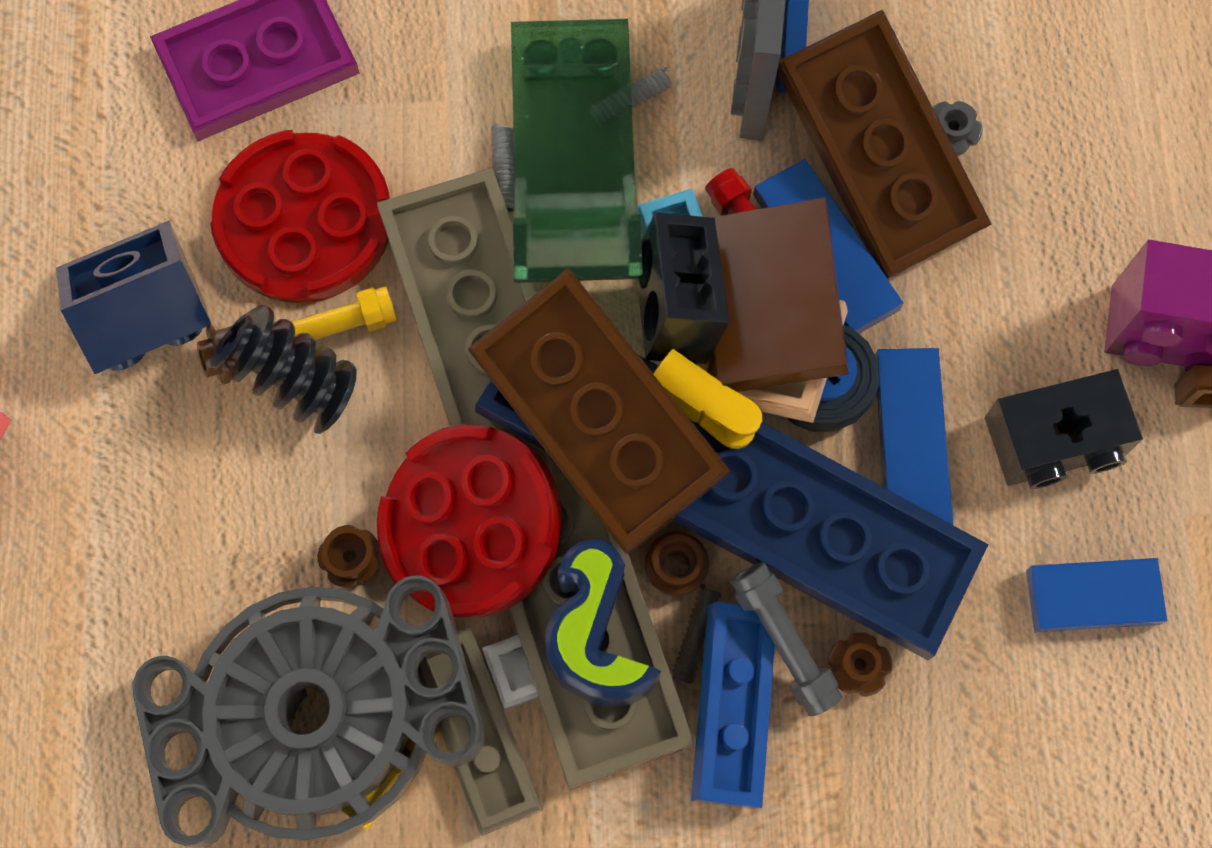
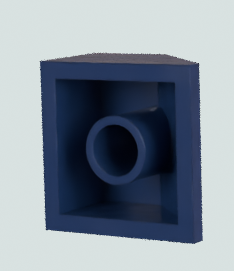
M170 221L161 223L56 267L60 310L94 374L109 368L113 371L127 369L138 363L145 353L165 344L170 346L185 344L195 339L202 332L203 328L212 325L203 296Z

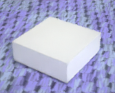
M519 635L482 648L503 710L539 698Z

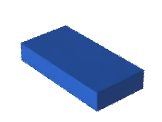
M1158 558L1032 565L1026 570L1034 633L1161 625L1168 621Z

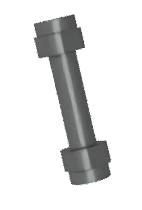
M764 562L756 563L739 572L730 580L735 589L734 595L743 611L754 610L783 658L795 679L789 686V689L797 703L804 707L808 716L819 715L834 707L842 699V695L837 688L838 682L829 667H817L779 602L777 596L783 592V588L774 572L770 573Z

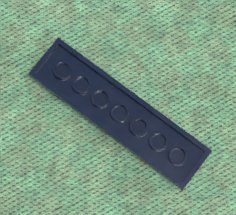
M640 356L654 374L659 366ZM490 379L475 404V412L545 450ZM690 420L732 473L672 521L753 565L764 562L770 573L774 572L776 578L918 656L930 660L936 655L989 544L764 422L761 423L752 441L746 447L731 449L724 446L703 429L698 422Z

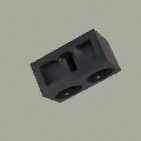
M654 212L634 256L645 360L663 361L668 353L674 349L694 364H706L729 324L715 218Z

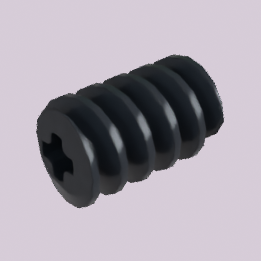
M259 305L242 315L223 336L210 360L211 367L216 369L230 357L236 362L231 374V380L236 383L240 382L250 372L257 374L252 387V393L256 396H261L272 385L277 387L273 407L278 410L284 408L291 400H297L298 403L293 414V420L298 423L304 422L312 413H317L318 417L313 428L315 434L325 432L339 419L353 393L357 378V369L349 360L336 362L337 356L329 347L321 346L316 349V341L308 333H300L295 336V327L288 319H280L274 322V312L267 305Z

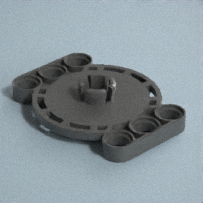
M419 575L406 577L398 581L389 591L384 608L370 599L342 589L306 587L279 592L247 607L227 623L204 651L195 671L177 658L167 655L157 656L144 662L137 670L132 682L133 698L161 827L164 834L171 841L192 848L207 847L217 842L224 834L230 816L243 826L277 839L310 842L343 836L373 822L396 803L419 773L426 753L441 764L451 767L462 766L474 760L481 751L485 740L484 726L449 601L436 583L430 578ZM416 591H425L432 594L436 607L433 616L421 625L405 623L401 617V606L405 598ZM320 600L344 602L358 608L351 614H347L333 608L320 607ZM301 602L299 607L280 610L265 617V614L284 605ZM374 616L380 619L376 631L369 626ZM248 625H250L246 630H244L241 634H239L236 638H234V637H235L238 633H240L244 628H246ZM440 652L450 657L453 666L450 679L439 688L430 689L422 686L417 674L420 662L431 653ZM167 670H175L182 678L181 693L174 702L159 706L153 701L151 696L152 683L160 673ZM313 687L320 693L325 692L329 698L330 705L327 720L320 729L313 733L299 735L296 730L289 727L287 721L295 719L299 704L308 697L306 688ZM456 715L465 718L470 726V738L464 748L454 753H446L439 750L435 743L434 733L441 720L448 716ZM186 732L190 733L197 744L195 758L187 767L172 770L165 760L166 745L175 735ZM408 738L416 743L410 758L402 755ZM394 767L402 770L403 772L390 790L371 805L367 796L383 784ZM238 794L244 797L243 809L235 805ZM193 797H203L208 801L211 808L209 825L199 834L188 836L181 830L179 825V812L186 801ZM350 806L357 812V815L338 824L316 828V816L337 813ZM265 808L282 815L295 816L298 829L275 827L260 821L259 818Z

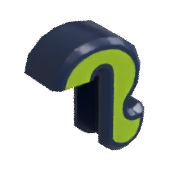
M592 539L581 541L571 547L564 555L558 569L560 591L564 593L575 592L576 595L572 596L554 611L545 630L547 664L561 687L583 700L606 707L627 706L649 695L659 680L661 671L615 654L599 651L625 575L623 572L625 563L614 546L603 540Z

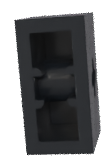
M1118 369L999 398L984 417L1007 486L1028 481L1030 489H1039L1065 480L1067 478L1065 471L1087 466L1090 474H1097L1115 469L1127 462L1125 456L1143 440ZM1057 426L1062 434L1056 435L1054 428ZM1072 432L1074 437L1073 441H1071V438L1068 436L1067 433Z

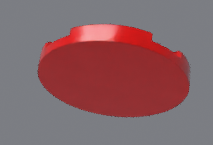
M292 129L270 134L243 149L231 160L219 178L220 185L213 202L212 222H210L214 243L223 261L234 276L245 286L265 297L293 303L315 302L334 297L349 290L363 280L374 269L386 250L389 240L377 206L378 202L391 199L385 178L368 153L347 138L340 135L333 137L319 133H294Z
M476 424L455 425L440 429L422 438L405 453L407 458L396 471L386 496L380 497L377 512V539L386 570L395 584L410 576L419 575L430 578L444 592L449 601L452 615L456 618L488 617L515 606L525 599L542 581L554 560L559 545L562 509L558 489L550 470L542 458L528 444L509 433L489 426ZM416 591L409 595L420 605L433 612L435 611V599L432 594L425 591Z

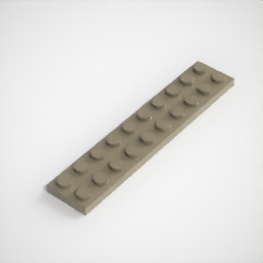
M491 167L378 202L377 206L449 425L476 424L489 426L521 439L545 462L558 489L562 509V526L554 560L538 586L525 599L511 607L510 611L569 790L694 747L695 743L629 555L625 554L545 450L475 412V404L489 383L490 378L468 351V348L536 294L493 168ZM592 539L606 541L614 546L625 563L623 571L625 575L599 651L615 654L661 671L660 678L649 695L627 706L606 707L583 700L561 687L547 664L545 630L554 611L572 596L576 595L575 592L564 593L560 591L558 569L564 555L571 547L581 541Z

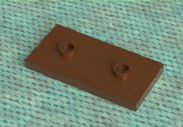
M883 9L779 60L777 74L867 250L887 279L992 225Z
M569 268L468 348L471 355L625 554H630L732 473Z

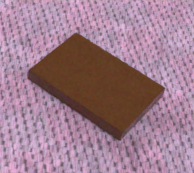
M819 198L712 217L715 218L729 316V324L715 347L717 379L722 382V385L738 392L849 374L826 199Z

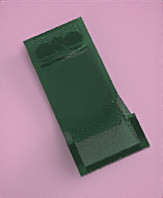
M628 18L511 22L515 169L513 218L514 282H551L567 268L574 273L579 281L642 279L640 214H638L634 174Z

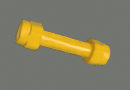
M384 286L375 290L372 287L356 292L357 302L292 321L295 327V336L300 333H308L317 340L365 324L369 332L385 328L386 324L397 321L387 287Z

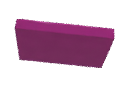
M237 0L150 36L197 141H201L360 74L357 62L326 0Z

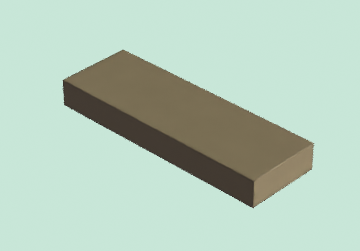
M468 626L457 631L484 726L485 740L481 751L474 760L465 765L454 767L480 835L483 836L543 811L471 627ZM438 652L431 653L423 658L417 670L423 686L431 689L439 688L446 684L453 671L452 661L448 655ZM457 715L448 716L438 724L449 753L463 749L468 743L470 726L465 718Z

